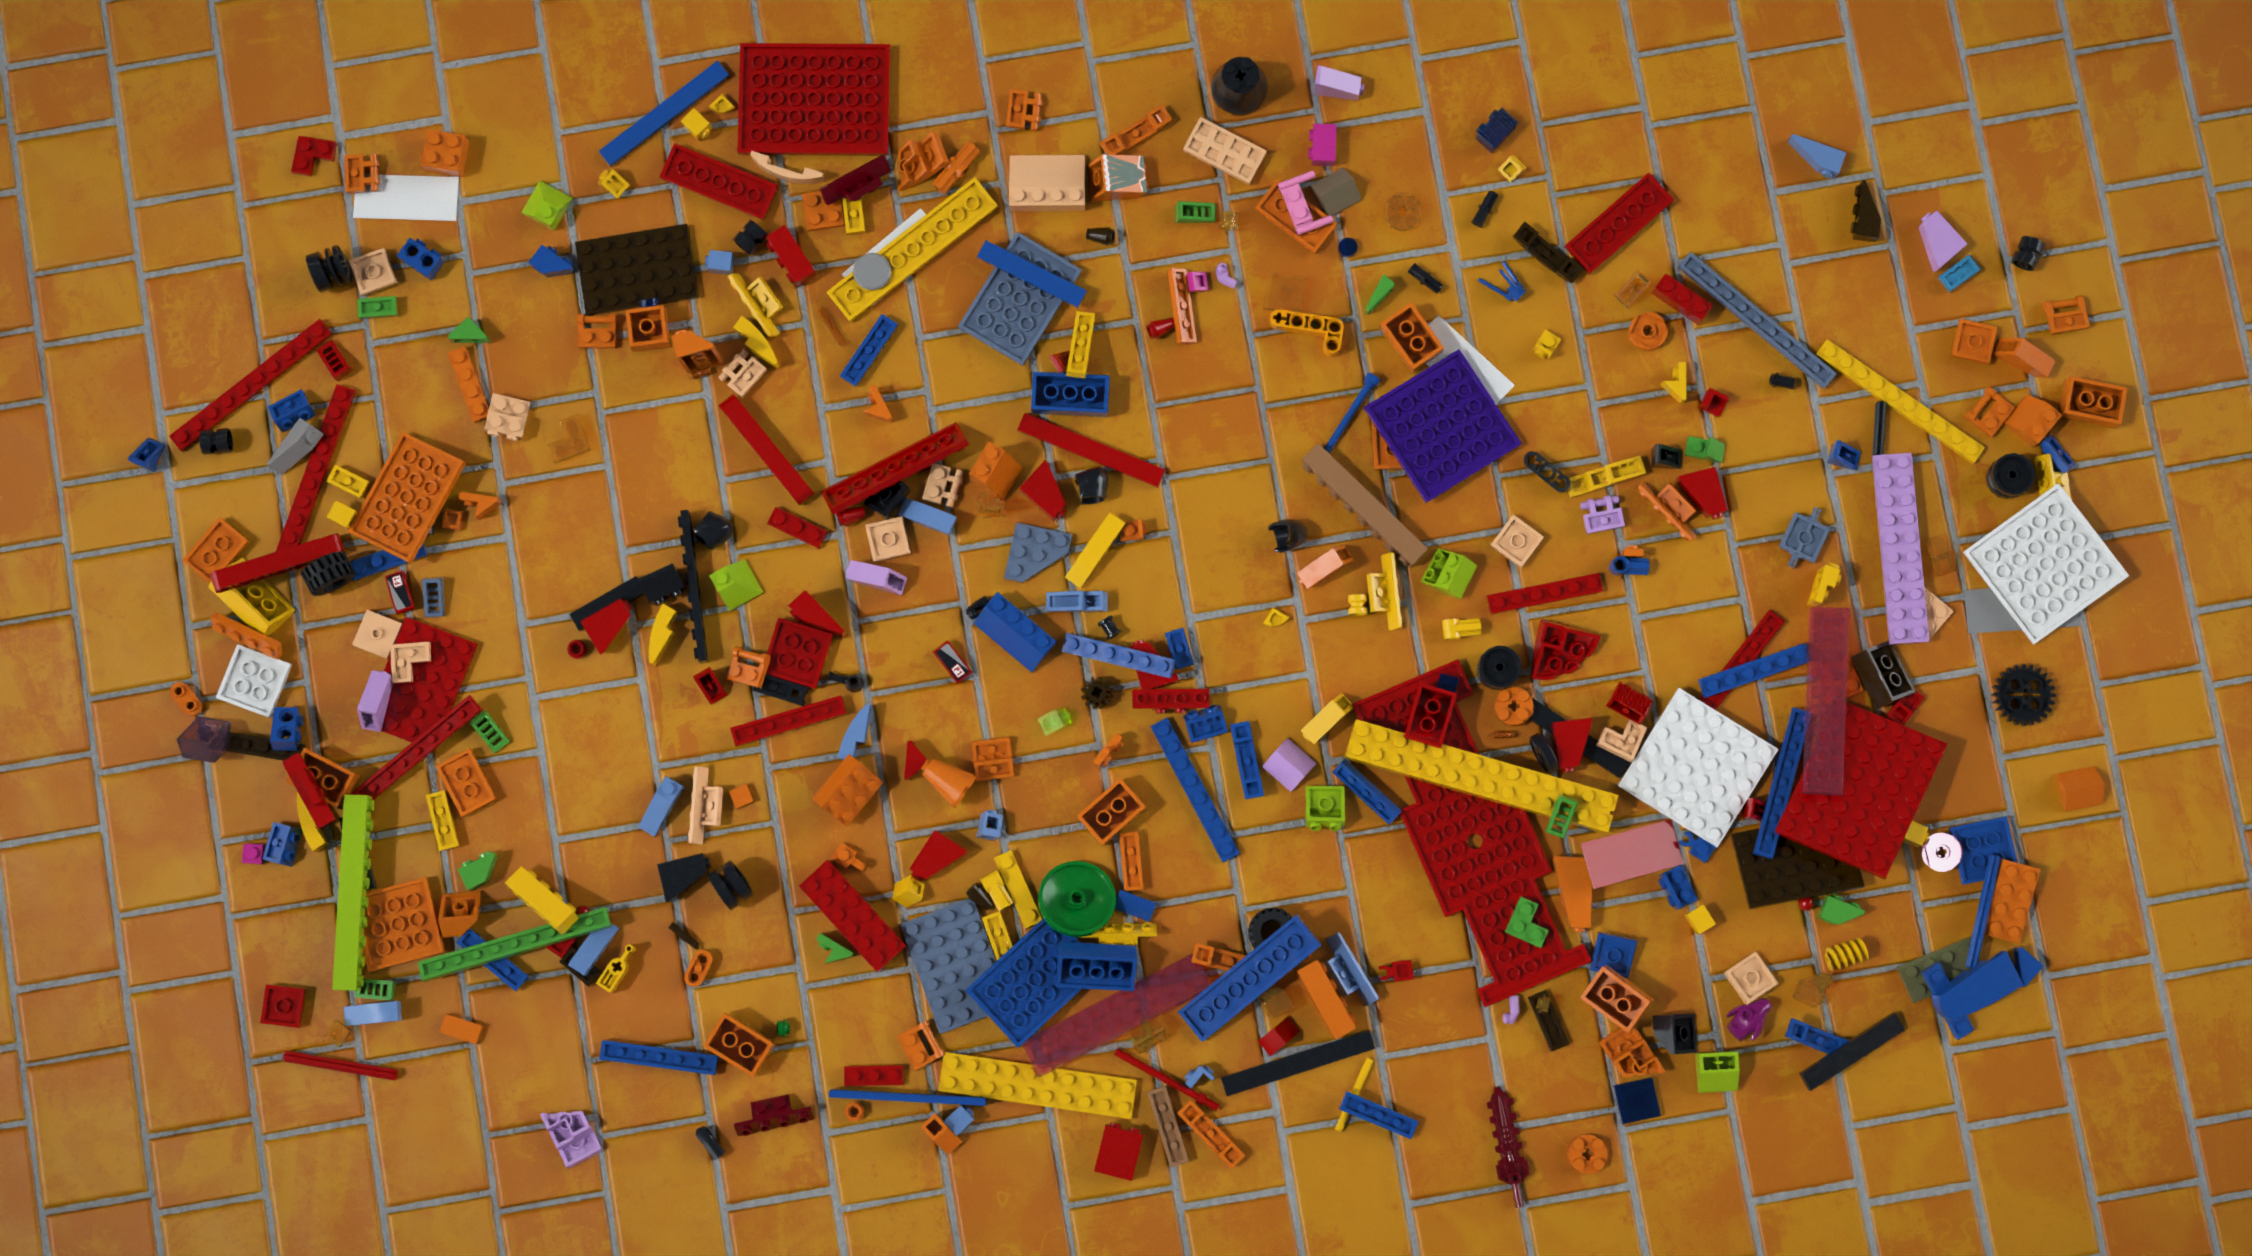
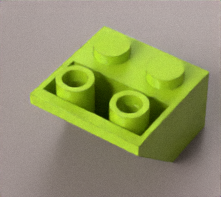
M1437 548L1421 582L1448 596L1461 599L1477 565L1463 555Z
M1738 1051L1695 1053L1698 1093L1738 1091L1740 1073Z

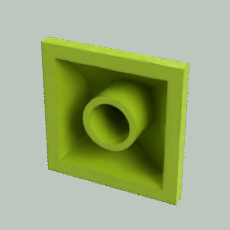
M539 181L521 213L555 231L573 198Z
M746 560L727 565L709 575L729 611L763 594Z

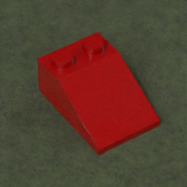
M806 590L788 605L791 608L789 613L799 623L803 621L806 625L843 638L848 637L841 626Z
M1420 682L1414 697L1404 738L1441 749L1457 693Z

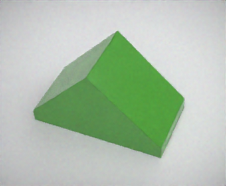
M469 317L448 335V339L452 343H490V339Z

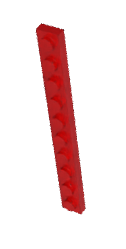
M318 319L169 437L178 449L183 452L199 440L201 430L213 429L333 334L323 321Z
M336 384L320 428L323 436L312 450L275 552L299 545L302 542L356 393L353 389Z

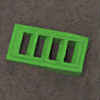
M1178 201L1175 205L1176 223H1215L1216 221L1215 203ZM1205 208H1208V217H1205ZM1190 209H1193V216H1190ZM1198 209H1200L1201 217L1198 216Z
M1385 274L1382 276L1366 306L1365 313L1367 315L1394 289L1395 283Z
M483 711L469 722L494 753H497L510 743L509 739L487 711ZM486 718L488 721L479 727L478 724ZM489 725H492V728H490L487 732H483L485 728H487ZM495 731L497 732L491 739H488L489 735ZM501 737L502 740L494 746L492 743Z
M1558 794L1545 832L1564 839L1577 807V800ZM1561 802L1570 804V808L1562 806ZM1560 809L1562 811L1568 812L1567 816L1558 813V810ZM1555 818L1564 819L1565 823L1559 822ZM1553 824L1563 827L1562 831L1552 828Z
M364 978L366 983L364 994H361V991H355V997L394 1001L396 981ZM370 983H373L372 995H368ZM377 984H380L379 995H376ZM384 984H387L386 996H383Z

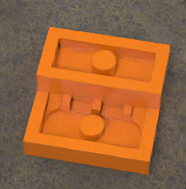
M1010 736L971 741L976 781L1014 777Z

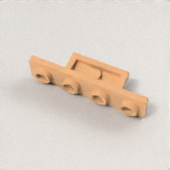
M695 766L693 773L690 830L688 833L689 843L698 845L703 844L704 826H720L723 787H707L709 768Z

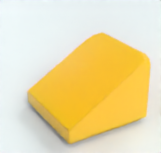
M1512 155L1498 170L1511 183L1527 167L1515 155Z

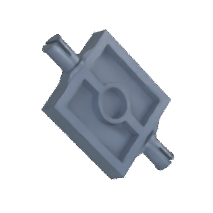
M1814 507L1810 517L1796 512L1793 514L1778 548L1792 555L1787 564L1788 567L1791 566V568L1795 569L1798 559H1804L1812 564L1815 563L1830 528L1822 525L1817 520L1822 511L1821 509Z

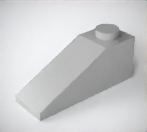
M299 418L266 465L282 475L313 450L323 436V433Z

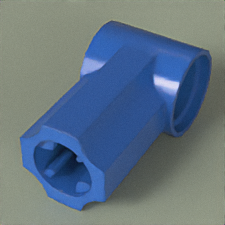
M1618 556L1609 563V570L1613 575L1617 576L1621 574L1647 576L1649 572V559ZM1616 561L1623 564V570H1618L1615 567Z

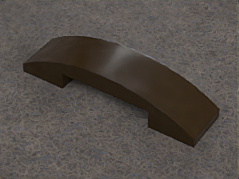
M1524 221L1513 235V238L1541 264L1572 284L1584 268L1570 257H1565L1538 235L1539 232Z

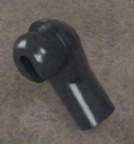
M986 596L978 599L966 609V615L970 619H976L979 616L977 611L987 605L989 601Z

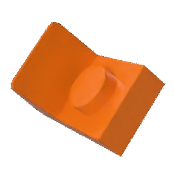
M876 385L868 387L870 393L867 395L871 403H876V405L865 410L864 414L886 422H893L894 420Z
M460 492L459 500L464 502L465 506L475 507L477 504L475 517L478 520L501 505L502 501L498 497Z

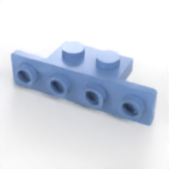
M1340 932L1327 938L1326 941L1335 957L1324 964L1342 996L1345 997L1356 990L1365 1006L1378 1000V995Z

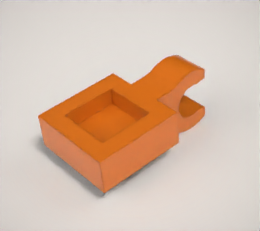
M842 842L831 858L847 869L853 865L863 871L866 867V864L856 859L858 852Z

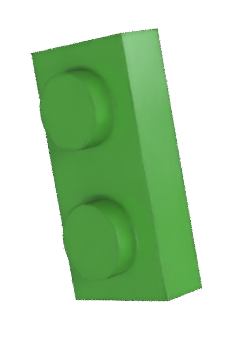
M396 296L357 299L359 319L398 316Z

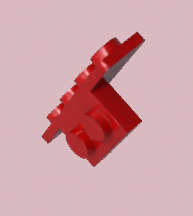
M1209 689L1132 690L1133 709H1152L1156 714H1167V710H1175V714H1185L1186 710H1190V708L1210 707Z
M296 753L284 760L282 764L317 828L321 829L335 821L336 818L324 798V791L320 786L318 787L315 782L316 777L314 773L308 769L301 754Z

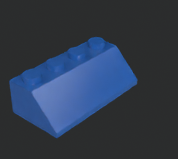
M998 592L987 603L974 622V625L1030 672L1037 668L1057 644L1056 640Z
M1059 942L1056 987L1134 991L1137 946Z

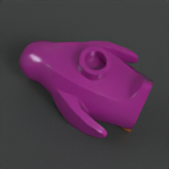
M1762 998L1748 1005L1734 1008L1727 1014V1018L1735 1015L1728 1024L1727 1029L1739 1042H1742L1743 1039L1752 1033L1754 1034L1751 1037V1041L1755 1040L1762 1033L1765 1017L1772 1008L1771 1002L1768 999Z

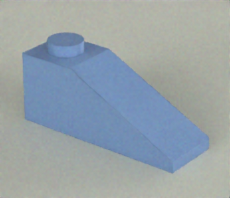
M1795 134L1790 136L1788 143L1818 173H1821L1825 178H1836L1840 172L1846 152Z
M665 776L638 827L655 837L685 787Z

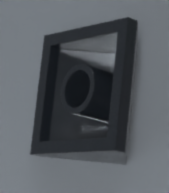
M898 481L895 485L879 491L876 495L869 496L864 504L882 518L888 520L910 493V489L906 484Z

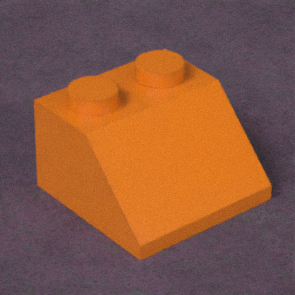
M2027 394L2003 424L2033 448L2045 437L2062 414L2049 403Z

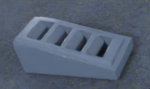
M443 577L423 578L422 588L425 617L445 616ZM428 584H438V587H428ZM438 591V595H429V592ZM439 599V603H429V600ZM429 607H439L440 610L429 611Z

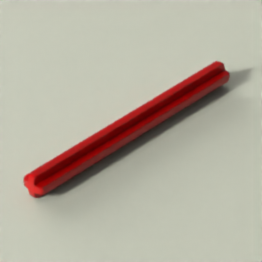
M288 1050L283 1053L284 1062L388 1080H396L398 1076V1070L393 1068Z

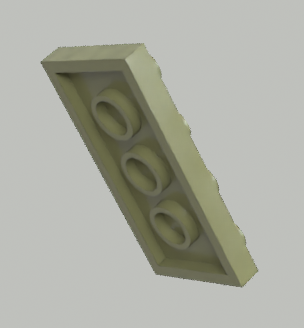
M1969 937L1896 967L1912 1003L1931 996L1932 993L1921 971L1933 963L1940 962L1949 981L1953 980L1964 970L1969 971L1971 969L1966 967L1971 942Z

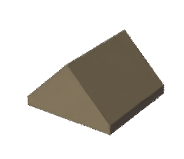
M1343 167L1310 185L1327 216H1334L1361 201L1354 179Z

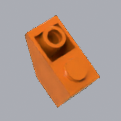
M934 1113L920 1126L947 1155L963 1142L937 1113Z

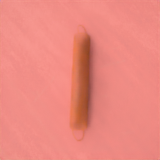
M822 308L821 311L819 309L817 312H820V316L822 314L821 318L824 323H827L826 326L832 331L831 333H834L833 336L835 337L836 335L835 339L839 341L838 344L841 343L840 346L842 344L844 346L847 342L843 337L840 338L842 335L836 329L837 327L833 328L835 324L831 319H828L830 318L829 316L826 317L828 314L824 311L825 309Z

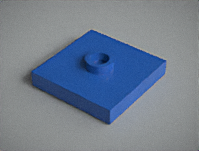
M1598 932L1590 970L1599 972L1602 966L1608 965L1621 976L1629 978L1637 940Z

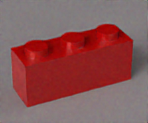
M785 224L766 236L768 241L766 246L771 253L775 251L778 256L776 261L781 269L785 267L788 271L786 276L791 284L795 283L799 287L817 276L814 268Z
M1666 273L1651 293L1697 325L1701 323L1713 306Z

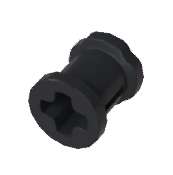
M1112 615L1098 623V626L1102 627L1106 633L1107 640L1113 639L1122 632L1112 620Z

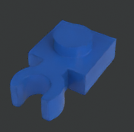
M1684 832L1689 841L1685 843L1679 840L1678 843L1683 847L1689 846L1691 849L1688 853L1706 863L1715 846L1699 836L1695 840L1690 832Z

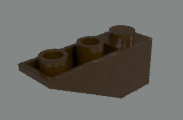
M1862 180L1855 188L1854 195L1857 197V203L1854 204L1852 212L1855 215V221L1851 224L1850 232L1853 233V240L1876 242L1880 236L1881 217L1866 180Z

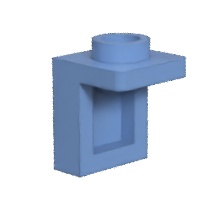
M1199 1065L1195 1071L1191 1069L1184 1077L1187 1080L1185 1084L1192 1088L1203 1073L1213 1081L1215 1077L1212 1074L1214 1072L1206 1065L1204 1067Z

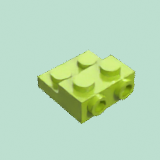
M1306 786V827H1310L1312 831H1319L1321 827L1329 828L1331 831H1339L1341 828H1344V786Z

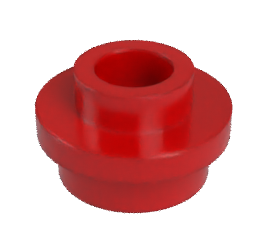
M573 640L569 643L567 651L572 658L580 659L585 656L587 646L581 640ZM576 646H580L581 648L580 652L575 653L574 648Z

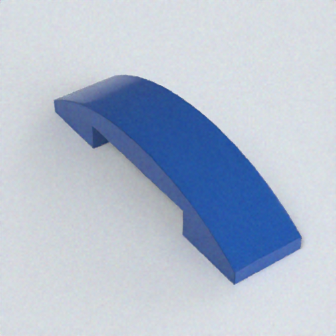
M1246 721L1230 724L1245 800L1263 797L1264 792L1250 723Z
M1791 1018L1785 1037L1826 1054H1830L1849 1041L1794 1018Z

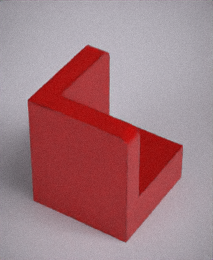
M1709 388L1698 408L1719 417L1730 397Z

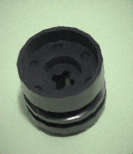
M338 245L332 246V252L329 248L325 249L326 258H323L319 251L306 255L310 275L320 293L333 289V279L339 286L343 285V279L346 283L352 282L349 262Z

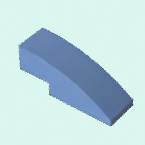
M908 498L904 499L898 512L900 517L902 516L907 520L950 536L957 521V517Z
M1105 591L1046 592V611L1108 612V593Z
M866 704L848 727L840 746L839 760H844L848 754L855 758L857 744L866 743L871 705Z
M611 923L612 927L590 933L568 966L586 977L620 928Z
M401 1001L344 1007L345 1026L402 1021Z

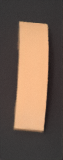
M754 151L750 153L753 161L761 169L778 179L797 184L820 183L825 179L822 172L805 167L803 174L771 165V159L767 155Z

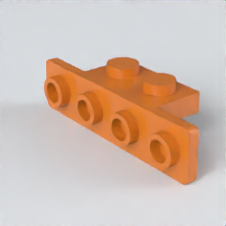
M1644 482L1638 486L1640 489L1639 493L1645 499L1649 498L1653 503L1654 509L1659 513L1662 512L1667 517V522L1673 527L1676 526L1680 530V535L1685 540L1689 539L1692 542L1697 537L1684 523L1697 509L1671 482L1658 495Z

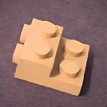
M493 393L484 431H487L488 435L499 437L500 434L507 436L506 439L511 441L522 440L530 402Z

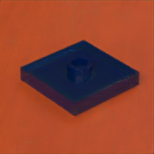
M1652 1077L1613 1085L1622 1124L1661 1116Z

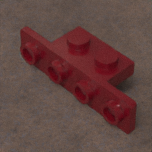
M881 155L820 188L825 204L830 205L843 197L850 202L858 201L863 195L876 191L879 186L883 185L880 177L891 171L886 157Z
M786 1094L750 1102L753 1119L734 1123V1128L738 1136H748L755 1132H766L773 1128L806 1123L809 1120H813L814 1115L811 1107L792 1110L790 1096Z

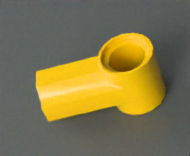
M1480 618L1442 620L1444 640H1456L1461 637L1481 635Z
M997 870L980 878L998 911L1014 904Z

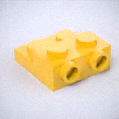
M1828 563V565L1825 564L1817 570L1807 606L1815 608L1821 605L1822 602L1826 601L1829 591L1839 585L1842 575H1839V565Z

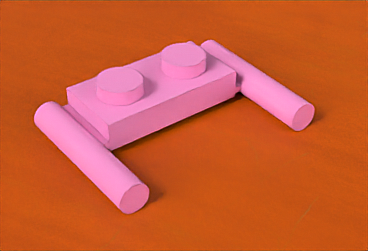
M1313 170L1278 183L1279 190L1298 235L1334 222L1331 215L1313 222L1312 215L1299 186V183L1315 178Z

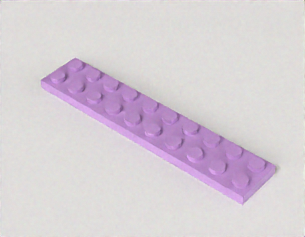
M1912 453L1873 455L1872 467L1889 645L1928 643L1929 633Z

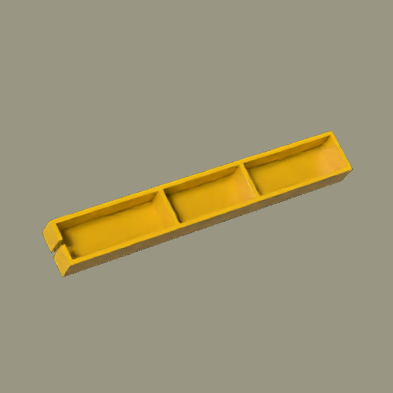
M1357 719L1354 721L1344 759L1548 818L1551 816L1558 794H1561L1578 802L1570 824L1603 834L1609 832L1613 815L1609 814L1615 810L1619 796L1617 794L1444 744L1439 749L1404 738L1405 733ZM1561 802L1562 806L1570 808V804ZM1560 809L1558 810V813L1567 816L1568 812L1562 811ZM1558 817L1555 818V820L1565 822L1564 819Z

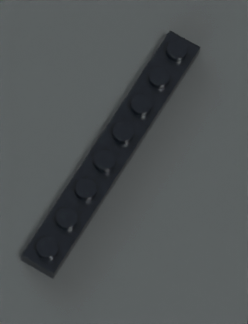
M689 510L680 511L681 516H678V524L683 529L680 541L681 545L685 546V554H682L683 563L687 565L688 570L685 573V581L690 587V591H687L688 602L692 603V610H689L690 620L694 621L695 629H692V638L696 640L697 648H694L695 659H698L701 664L709 663L691 513Z

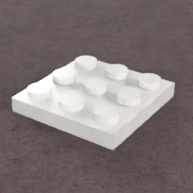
M237 644L216 698L271 718L292 664L268 657L263 653Z

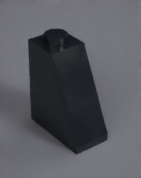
M704 853L657 864L666 902H673L709 874L708 868H711L709 856L706 857Z

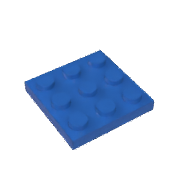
M2007 816L1948 828L1950 835H1954L1962 846L1961 862L1957 865L1961 885L1984 881L1990 855H1997L2002 859L2018 863Z

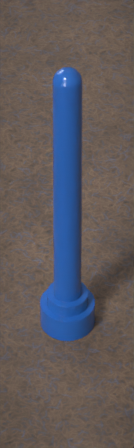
M1368 372L1365 376L1363 388L1324 447L1328 453L1335 446L1370 389L1378 386L1381 380L1375 375Z

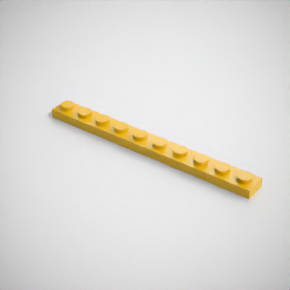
M1828 339L1825 340L1815 354L1820 360L1880 401L1886 402L1887 406L1970 463H1975L1985 447Z

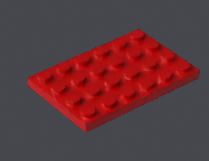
M406 617L395 644L430 642L431 662L412 663L413 682L392 685L381 731L412 743L452 710L478 644ZM390 654L384 671L391 674L392 678Z

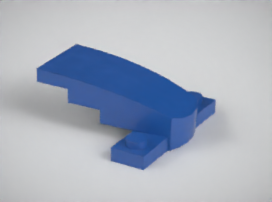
M2007 951L1999 952L1988 961L1982 960L1969 971L1964 970L1951 981H1949L1940 962H1935L1921 971L1932 993L1931 997L1934 1008L1945 1018L1954 1038L1958 1040L1974 1030L1967 1016L1968 1014L1998 1001L2023 985Z

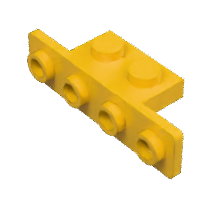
M739 273L730 274L728 278L731 286L738 291L742 302L749 307L753 318L762 326V331L769 337L778 336L780 332L771 318L783 306L763 277H758L752 284L747 286Z
M2051 454L2035 457L2034 462L2040 496L2059 483L2072 500L2067 472L2064 474L2062 472H2054Z
M1390 552L1381 555L1383 573H1370L1366 576L1370 613L1387 612L1389 631L1402 628V616L1400 613V597L1398 595L1396 559L1394 553Z
M1129 922L1123 924L1107 923L1100 931L1080 938L1099 937V944L1137 946L1138 954V937L1157 936V924L1150 922L1142 924H1132Z

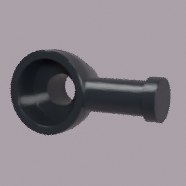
M832 671L829 672V681L832 680L845 684L846 689L852 693L861 691L864 686V680L859 674L852 673L846 677ZM857 679V684L851 685L850 681Z

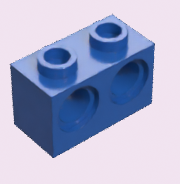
M409 238L397 254V257L432 281L444 264V261L440 258L442 255L434 249L431 251L426 249V244L418 238L416 241ZM413 249H418V253L415 256H410V252ZM433 259L431 266H425L427 260Z
M274 707L270 738L273 750H297L298 743H301L299 728L303 726V715H300L298 707Z

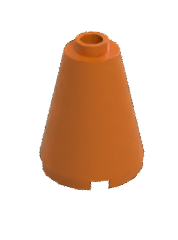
M934 758L931 761L927 759L921 768L923 770L922 775L954 808L957 807L976 779V776L972 773Z

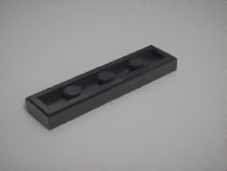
M638 577L631 578L570 613L569 615L579 631L584 629L581 624L582 619L622 597L623 600L627 599L630 603L644 595L638 583Z

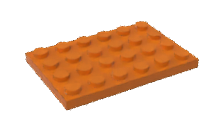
M402 432L352 522L348 533L412 564L463 471L466 462Z

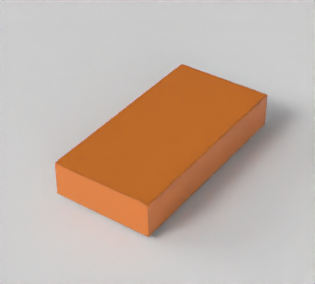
M445 1014L439 1033L477 1044L483 1025Z

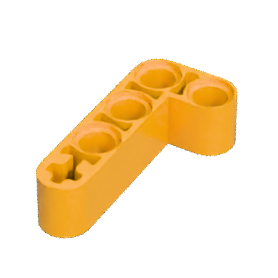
M1280 309L1271 313L1270 326L1273 329L1324 337V354L1334 357L1339 353L1344 324L1340 319ZM1278 316L1281 317L1280 323H1276V318ZM1287 317L1289 318L1288 325H1286ZM1299 319L1302 321V325L1294 326L1292 321ZM1319 322L1321 327L1313 329L1311 323ZM1335 324L1339 326L1340 330L1333 332L1330 330V326ZM1334 343L1337 349L1331 351L1327 348V344Z

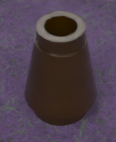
M1110 227L1088 228L1086 239L1106 246L1109 244L1113 245L1115 230Z
M977 882L966 892L969 896L968 899L986 911L994 904L983 886Z

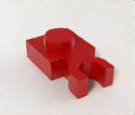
M1412 960L1392 962V967L1378 966L1379 970L1385 969L1387 971V975L1380 977V981L1387 980L1390 977H1393L1394 982L1414 979Z

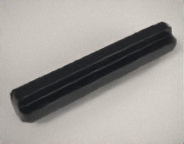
M1877 401L1875 405L1872 455H1884L1887 403L1884 401Z

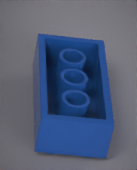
M1033 372L1032 414L1108 417L1109 375L1086 374L1085 378L1066 376V373Z

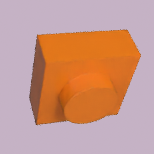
M1628 545L1621 551V556L1626 558H1642L1643 549H1638L1637 545Z

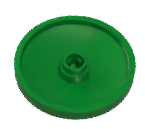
M1070 861L1054 867L1044 877L1038 893V906L1045 922L1055 931L1070 937H1085L1100 931L1111 919L1116 904L1115 889L1109 877L1097 866L1082 861Z

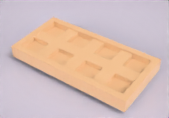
M1202 117L1199 118L1183 148V151L1248 185H1250L1267 153L1265 149Z

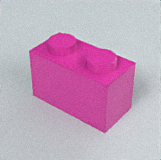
M1314 124L1313 130L1309 129V141H1312V148H1309L1308 159H1312V165L1334 166L1336 124Z

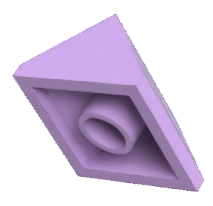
M1287 738L1262 767L1292 792L1316 765V762Z

